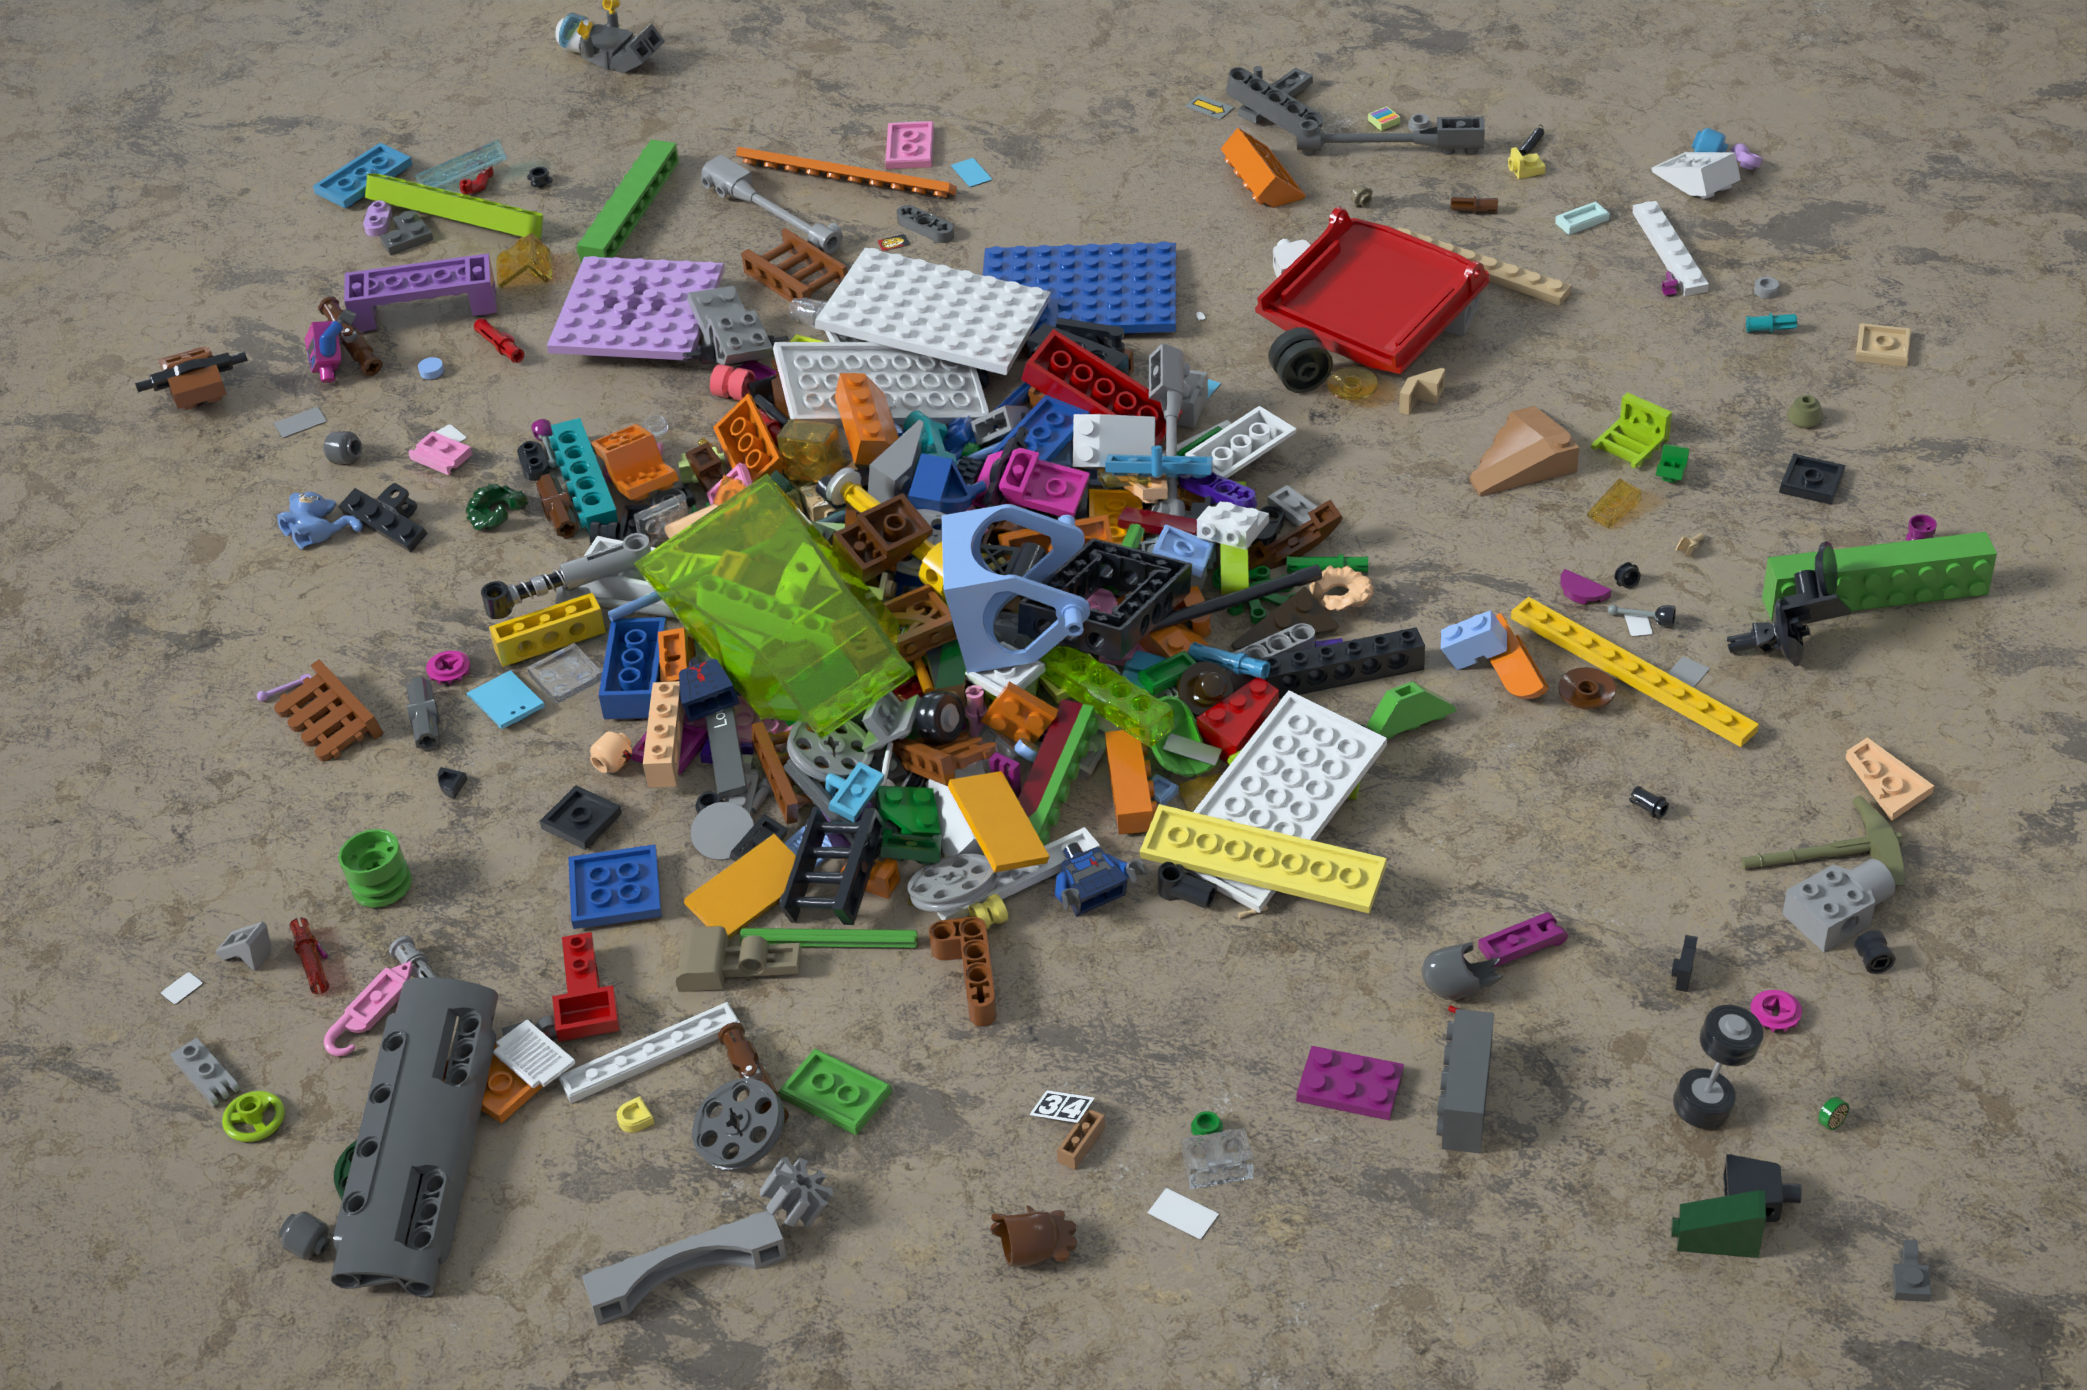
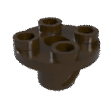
M1198 662L1191 665L1177 680L1179 699L1190 708L1195 718L1233 694V684L1227 672L1219 665L1211 662Z

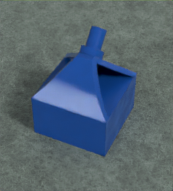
M921 453L908 499L916 510L928 509L948 515L967 511L971 506L972 500L976 498L977 494L987 490V486L983 480L973 485H966L953 459ZM936 524L932 528L942 530V524Z

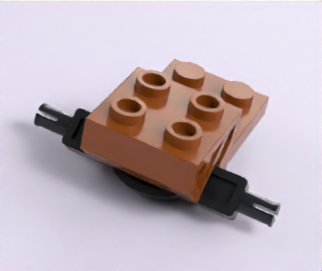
M203 346L158 359L162 371L151 374L150 379L135 382L138 393L152 388L154 391L169 388L177 408L189 410L197 407V403L204 401L213 403L221 400V396L227 395L220 373L232 370L233 365L247 362L248 360L245 351L231 356L229 353L213 356L210 348Z

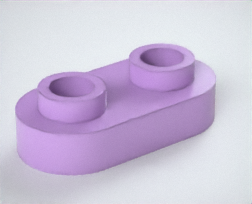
M378 200L368 207L363 222L367 235L380 236L388 231L392 218L390 204Z

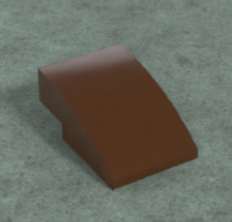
M902 493L857 514L855 523L834 532L833 548L863 584L909 555L933 533V529Z

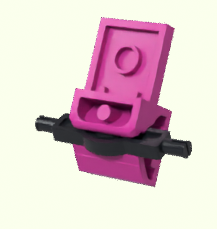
M1019 427L1016 436L1008 439L1004 451L988 455L977 481L983 480L987 490L977 494L976 498L972 500L971 505L988 508L1012 504L1024 509L1028 507L1058 516L1071 515L1075 517L1088 484L1090 473L1039 460V453L1027 450L1028 447L1024 443L1029 433V430H1026L1027 428Z

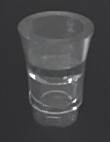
M794 298L790 303L789 317L799 324L815 328V320L828 301Z

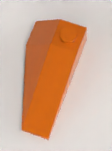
M1127 594L1117 598L1118 605L1125 600ZM1177 624L1149 633L1139 642L1147 653L1150 652L1151 654L1166 658L1184 650L1188 653L1189 647L1193 642L1210 647L1199 634L1183 624Z

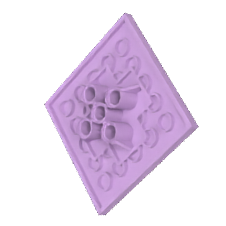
M584 257L547 343L548 353L672 360L687 358L683 357V353L695 351L702 334L688 303V293L719 288L725 271L724 264L690 262L687 260L667 261L664 259Z

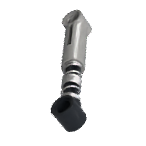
M642 533L631 534L621 544L559 564V571L554 569L552 574H539L529 578V581L526 583L519 581L517 586L514 584L506 585L501 581L489 582L481 589L486 615L492 619H503L511 614L515 604L522 603V599L528 597L533 599L534 595L537 597L549 593L548 590L553 589L556 592V588L560 586L567 587L570 590L629 569L634 571L645 570L653 563L649 538Z

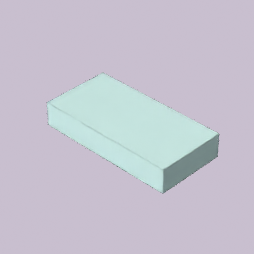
M1595 201L1556 216L1555 223L1568 235L1608 221L1610 213Z

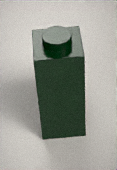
M1757 1190L1680 1204L1678 1217H1672L1671 1237L1677 1238V1251L1759 1258L1766 1220L1765 1191Z

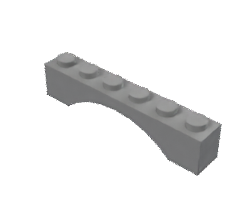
M767 1210L761 1213H754L747 1218L730 1224H723L716 1229L702 1234L689 1236L682 1241L667 1246H660L645 1254L629 1257L622 1262L608 1267L595 1269L591 1273L582 1275L595 1319L597 1324L600 1325L629 1315L652 1289L685 1271L714 1265H737L758 1269L786 1259L787 1256L784 1240L774 1215L770 1214Z

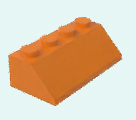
M1237 128L1220 148L1226 156L1224 160L1235 168L1233 172L1244 180L1243 185L1254 193L1252 197L1259 204L1263 205L1266 203L1271 207H1277L1302 200L1306 197L1305 193L1271 149L1240 128Z
M840 373L835 392V401L855 465H870L899 439L885 393L865 373Z
M747 394L713 429L732 469L739 463L747 465L758 500L761 503L769 499L782 487L783 460L752 396Z

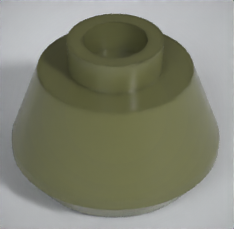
M1803 395L1796 398L1787 412L1788 419L1795 426L1806 429L1817 426L1824 417L1820 402L1811 395Z

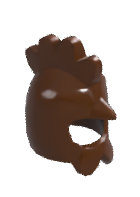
M1027 1205V1213L992 1214L991 1219L994 1223L991 1225L990 1231L994 1236L1001 1238L1004 1256L1009 1266H1032L1042 1263L1051 1257L1060 1262H1067L1070 1259L1069 1251L1076 1249L1077 1240L1076 1237L1072 1236L1076 1233V1224L1073 1221L1064 1220L1065 1213L1062 1210H1055L1049 1213L1036 1211L1030 1205Z

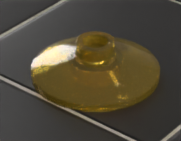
M1357 366L1339 368L1333 371L1327 379L1329 392L1337 398L1349 401L1365 399L1371 396L1378 387V380L1375 374L1368 369Z

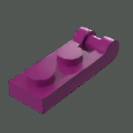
M1546 912L1479 939L1478 948L1487 960L1500 958V961L1493 966L1495 968L1552 944L1559 946L1567 940L1568 934L1563 927L1556 925L1557 920L1552 913Z

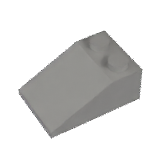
M920 419L870 464L868 493L880 503L902 493L908 499L916 473L915 465L921 456L924 422Z

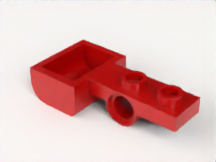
M592 932L562 937L567 993L552 996L555 1030L558 1041L563 1042L620 1031L618 1005L613 985L600 987Z

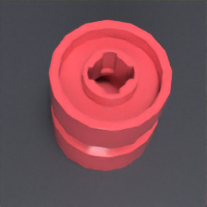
M718 364L711 374L710 392L714 396L723 398L731 396L734 400L740 401L747 394H750L747 383L756 381L755 374L751 370L735 369L732 366Z

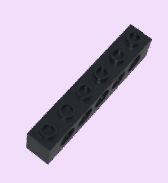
M1417 627L1259 658L1257 660L1270 663L1269 674L1264 680L1279 690V699H1282L1288 691L1302 695L1424 670L1425 644Z

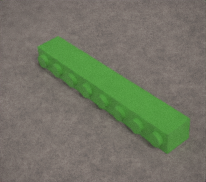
M651 139L647 146L643 148L642 153L634 161L629 172L625 174L620 185L616 187L611 198L607 200L591 227L587 229L584 237L578 242L577 254L580 256L581 263L584 257L614 258L678 165L679 157L676 143Z

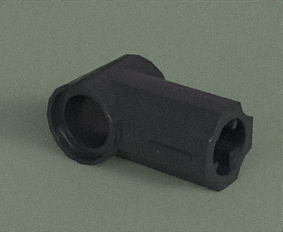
M1169 861L1161 864L1158 868L1157 889L1160 897L1169 901L1182 899L1205 909L1211 906L1217 892V884L1186 873L1182 865H1175Z

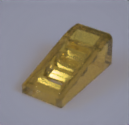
M1619 478L1589 510L1587 517L1609 529L1642 500L1641 490ZM1615 501V502H1617V503L1620 504V505L1617 506V505H1615V504L1612 503V502ZM1606 507H1609L1615 511L1611 512L1607 510ZM1602 512L1605 515L1609 516V518L1606 519L1605 517L1599 515V513Z

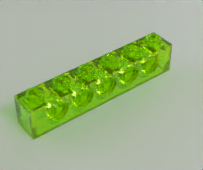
M1054 646L1039 659V661L1045 664L1046 670L1040 677L1078 702L1094 706L1097 714L1150 748L1174 729L1173 708L1168 703L1158 700L1147 690L1139 688L1125 676H1120L1109 669L1107 665L1099 663L1088 654L1067 646Z

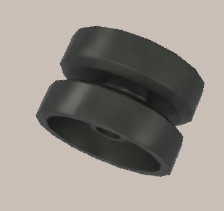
M1296 327L1285 331L1273 342L1268 354L1269 364L1287 390L1294 393H1306L1316 389L1326 381L1333 367L1332 356L1316 333L1306 327Z

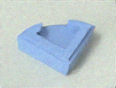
M1157 773L1153 776L1155 797L1151 798V800L1157 802V807L1159 804L1166 805L1179 793V786Z

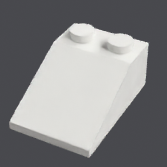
M1685 152L1652 167L1654 174L1688 195L1700 196L1701 199L1713 197L1716 191L1730 189L1733 183L1741 180L1736 155L1733 152Z
M1074 414V468L1105 469L1108 454L1151 455V447L1155 446V417Z

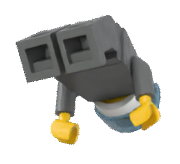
M603 0V8L609 10L605 25L595 24L589 20V17L571 12L561 19L556 26V40L563 49L581 53L584 59L604 69L616 70L620 73H625L643 64L665 42L653 24L647 26L636 36H633V33L629 32V30L619 28L618 14L615 11L620 6L619 0Z

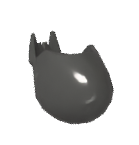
M1473 943L1457 944L1431 952L1424 960L1421 974L1428 989L1445 1000H1461L1481 988L1492 986L1503 977V975H1498L1495 972L1497 969L1493 967L1500 961V958L1471 964L1465 959L1464 954L1473 951Z

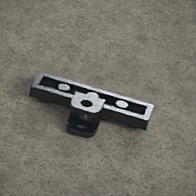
M397 483L388 486L378 497L379 501L354 488L338 506L346 515L355 516L363 525L409 552H412L428 534L422 526L409 519L416 511L418 505L415 501L408 498V490ZM395 492H399L397 497L391 498ZM408 504V507L403 510L402 506Z

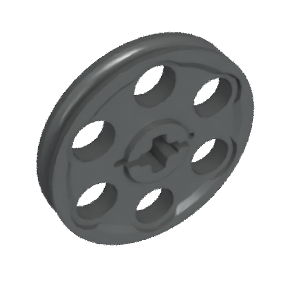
M742 1078L723 1084L704 1100L696 1113L692 1128V1137L696 1150L709 1164L721 1170H740L757 1163L772 1150L781 1135L784 1125L782 1102L767 1084L756 1079ZM749 1089V1096L744 1101L737 1102L740 1092ZM771 1101L772 1105L769 1111L759 1114L761 1105ZM723 1106V1110L718 1117L710 1118V1114L715 1107ZM734 1114L740 1119V1121H739V1124H740L739 1128H740V1131L743 1133V1135L736 1129V1128H737V1122H738V1121H737L736 1117L734 1116ZM761 1130H767L766 1137L761 1142L754 1143L755 1135ZM717 1134V1141L712 1146L705 1147L707 1138ZM733 1147H739L737 1156L730 1160L727 1159L729 1150Z

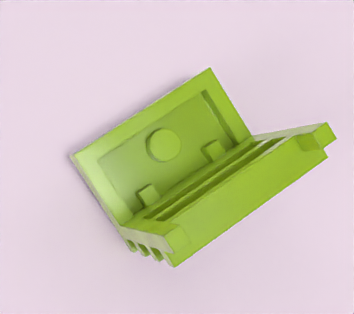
M1627 392L1622 397L1620 418L1591 444V449L1596 450L1600 448L1630 462L1633 468L1641 467L1646 458L1650 459L1654 450L1658 451L1663 442L1667 443L1669 441L1672 412Z

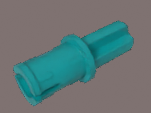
M1769 313V316H1746V332L1769 331L1773 333V330L1796 329L1798 323L1797 316L1795 314L1772 315V313Z

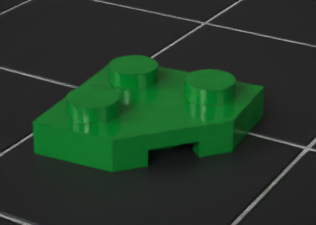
M880 786L877 789L875 798L878 813L886 822L891 820L901 827L902 834L933 837V834L941 835L933 788Z

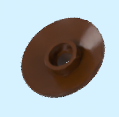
M1581 667L1565 673L1559 681L1558 690L1562 699L1574 707L1597 709L1606 706L1614 699L1616 685L1607 673L1595 668Z

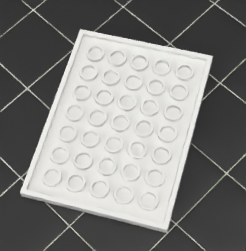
M864 248L816 318L815 328L1007 375L1049 303L1051 292L1042 290L1039 287H1028L1013 281L999 280L992 276L974 274L968 270L961 271L949 268L946 265L928 263L922 259H911L900 254L882 252L876 248Z

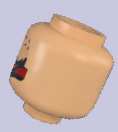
M608 731L603 734L590 749V760L593 766L602 773H616L632 758L630 739L623 733L618 734Z

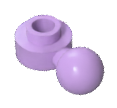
M1741 143L1735 144L1730 152L1735 153L1736 160L1741 162V167L1749 170H1754V167H1760L1763 158L1750 153L1746 145Z

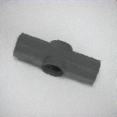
M422 676L415 677L407 684L410 703L407 704L409 720L414 732L416 747L424 751L435 750V747L440 744L437 724L440 723L438 708L433 697L431 681L424 679Z

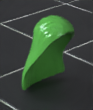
M1163 696L1155 701L1148 712L1147 724L1150 730V746L1157 761L1166 770L1187 777L1200 775L1214 768L1216 765L1163 749L1170 733L1203 743L1193 713L1182 700L1173 696Z

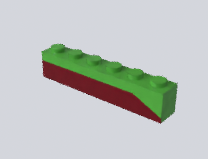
M1064 699L1061 700L1057 715L1051 722L1018 797L1019 803L1044 846L1049 844L1052 826L1058 824L1062 803H1066L1069 798L1070 784L1072 780H1076L1078 777L1079 763L1082 757L1085 758L1088 754L1091 735H1096L1099 719L1095 716L1094 706Z

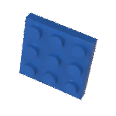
M656 844L568 857L571 922L573 929L662 917Z

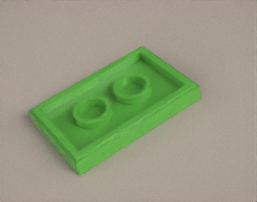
M814 1049L778 1092L781 1099L857 1135L892 1093V1087L890 1084Z

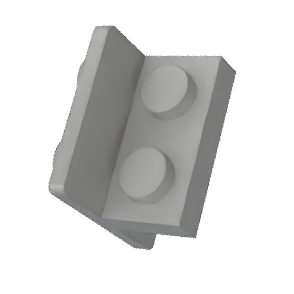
M884 682L875 686L862 720L868 730L862 746L864 752L882 749L887 743L897 738L903 739L908 736L912 730L921 698L915 695L900 702Z

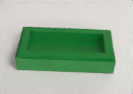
M1184 650L1138 672V680L1154 696L1177 685V680L1182 673L1197 662Z

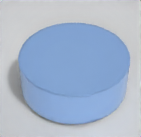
M436 357L426 358L418 364L420 376L424 379H436L444 372L442 361Z

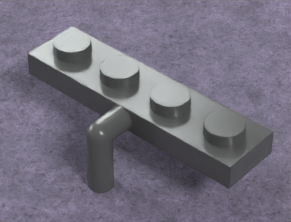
M1261 66L1254 67V75L1263 79V68ZM1294 68L1272 85L1289 96L1294 97L1313 83V75ZM1245 105L1238 108V116L1255 124L1265 118Z

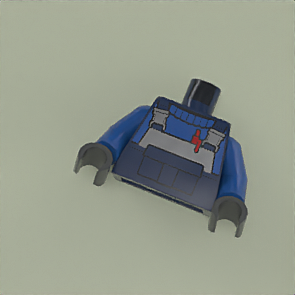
M1077 842L1071 843L1063 850L1067 860L1061 863V873L1056 877L1055 897L1063 903L1064 910L1069 909L1071 904L1073 912L1077 917L1125 896L1127 878H1130V881L1134 883L1137 881V875L1142 874L1145 876L1147 872L1142 860L1136 859L1128 863L1110 854H1105L1101 848L1094 847L1083 852Z

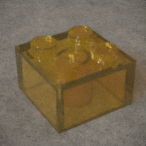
M789 419L777 436L779 451L783 460L782 465L785 479L818 483L822 477L835 474L845 468L838 429L835 424Z

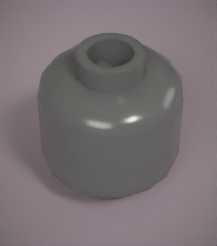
M351 431L331 432L324 441L323 450L326 458L331 463L351 464L357 461L362 453V443L358 436Z
M306 1211L300 1212L297 1215L291 1214L279 1231V1236L282 1238V1247L302 1260H309L316 1254L321 1256L330 1244V1238L327 1237L329 1231L327 1223Z

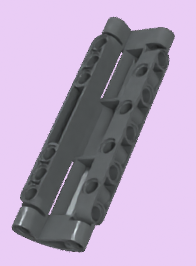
M437 977L409 979L403 983L396 1013L390 1014L386 1021L334 1231L333 1240L337 1251L331 1275V1282L334 1285L344 1289H355L398 1282L408 1293L414 1296L427 1297L434 1293L439 1266L448 1258L495 1047L496 1034L492 1029L499 997L495 990L472 982ZM457 1016H458L459 1019H458L457 1028H456V1032H455V1037H454V1041H453V1045H452V1050H451V1054H450V1058H449V1063H448V1067H447V1072H446L445 1080H444V1082H442L443 1075H444V1070H445V1066H446V1062H447V1057H448V1053H449V1048H450V1044H451V1040H452V1035H453V1031H454V1027H455V1022H456V1018H457ZM423 1174L407 1246H405L420 1175Z

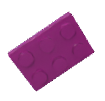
M1311 1045L1297 1090L1296 1102L1390 1121L1404 1073V1064Z

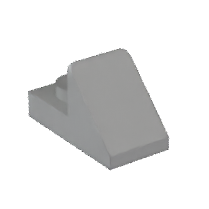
M262 921L232 931L215 953L222 960L240 957L252 970H257L271 953L267 925Z

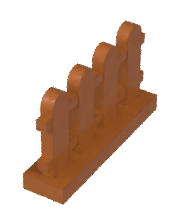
M320 659L310 665L316 675L312 678L307 676L302 680L304 683L288 695L283 693L279 696L281 700L274 706V710L279 717H287L293 713L287 721L292 731L299 732L307 728L301 734V739L306 746L310 747L319 742L321 743L314 751L320 761H327L332 757L337 759L341 756L340 751L356 740L358 742L362 741L365 738L363 735L367 732L374 740L384 734L375 717ZM315 696L317 697V698L314 699L312 702H310L309 704H307L305 707H303L302 709H299L301 706H303L304 704H306L308 701H310L311 699H313ZM328 711H330L329 714H327V715L324 716L322 719H320V720L317 721L315 724H313V722H314L315 720H317V719L320 718L322 715H324L325 713H327ZM342 725L344 726L342 729H340L339 731H337L335 734H333L332 736H330L328 739L326 738L328 735H330L331 733H333V732H334L335 730H337L339 727H341Z
M961 732L958 738L951 743L929 742L922 737L916 739L897 738L891 741L893 742L892 752L895 753L904 769L945 786H948L950 779H956L954 770L966 768L967 765L983 759H989L995 752L998 753L995 742L984 744L982 737L970 738L968 732Z

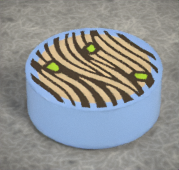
M1020 738L1015 745V750L1019 755L1034 763L1040 750L1036 744L1027 739Z

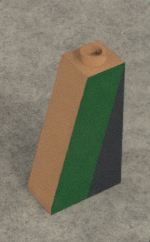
M958 639L926 651L925 658L934 690L952 692L958 695L963 706H966L967 697L965 691L970 686V682L966 680L965 672L967 670Z

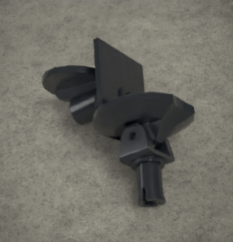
M1822 542L1819 545L1818 553L1815 556V571L1803 570L1794 574L1796 595L1778 598L1774 608L1773 624L1768 622L1752 623L1753 629H1751V632L1727 636V642H1730L1727 645L1731 654L1753 648L1761 654L1778 650L1796 667L1800 665L1803 658V636L1811 635L1807 624L1852 614L1851 609L1836 594L1838 583L1837 562L1834 548L1830 542Z

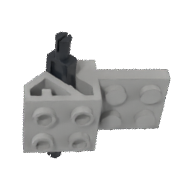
M734 285L688 293V303L704 338L703 345L697 346V351L683 353V357H687L683 358L685 363L698 361L701 364L717 362L727 365L769 358L771 353L774 352L775 342H787L789 340L787 335L774 338L773 335L766 334L756 311L745 310Z

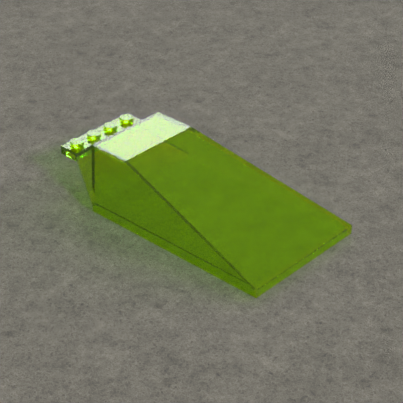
M765 474L634 563L638 572L710 659L718 660L732 682L733 687L762 721L767 718L806 722L816 735L823 739L915 675L912 667L899 654L900 625L898 620L768 474Z

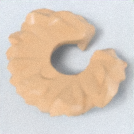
M1330 565L1322 571V580L1313 582L1309 586L1312 595L1329 614L1335 611H1344L1351 606L1361 607L1369 602L1374 593L1371 580L1366 576H1362L1361 572H1355L1350 566L1334 569ZM1336 586L1346 587L1348 593L1345 595H1325L1323 598L1325 592Z

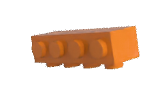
M1139 728L1105 732L1106 756L1118 833L1121 835L1148 832L1157 810V802L1151 801V798L1155 797L1153 780H1147V777H1151L1150 760H1144V757L1148 756L1146 739H1140Z

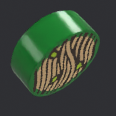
M1839 1097L1830 1098L1819 1112V1123L1831 1131L1835 1130L1846 1119L1849 1112V1104Z

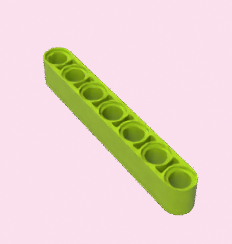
M1246 481L1236 482L1246 486ZM1220 543L1221 595L1248 588V548L1245 550Z

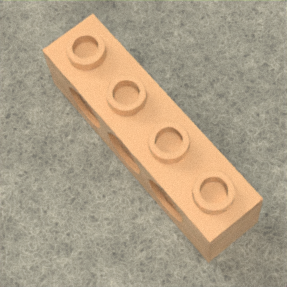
M679 681L654 682L652 685L643 758L648 788L677 786L685 710L681 703Z

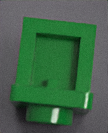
M1664 444L1655 476L1662 477V480L1666 482L1682 480L1686 474L1690 449Z

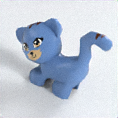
M314 492L293 493L289 497L290 512L283 511L277 514L280 530L286 537L292 535L293 541L300 549L312 544L321 543L327 540L333 533L340 531L348 525H351L356 532H360L363 529L362 522L355 516H342L333 523L321 519L334 510L336 501L324 499V497Z

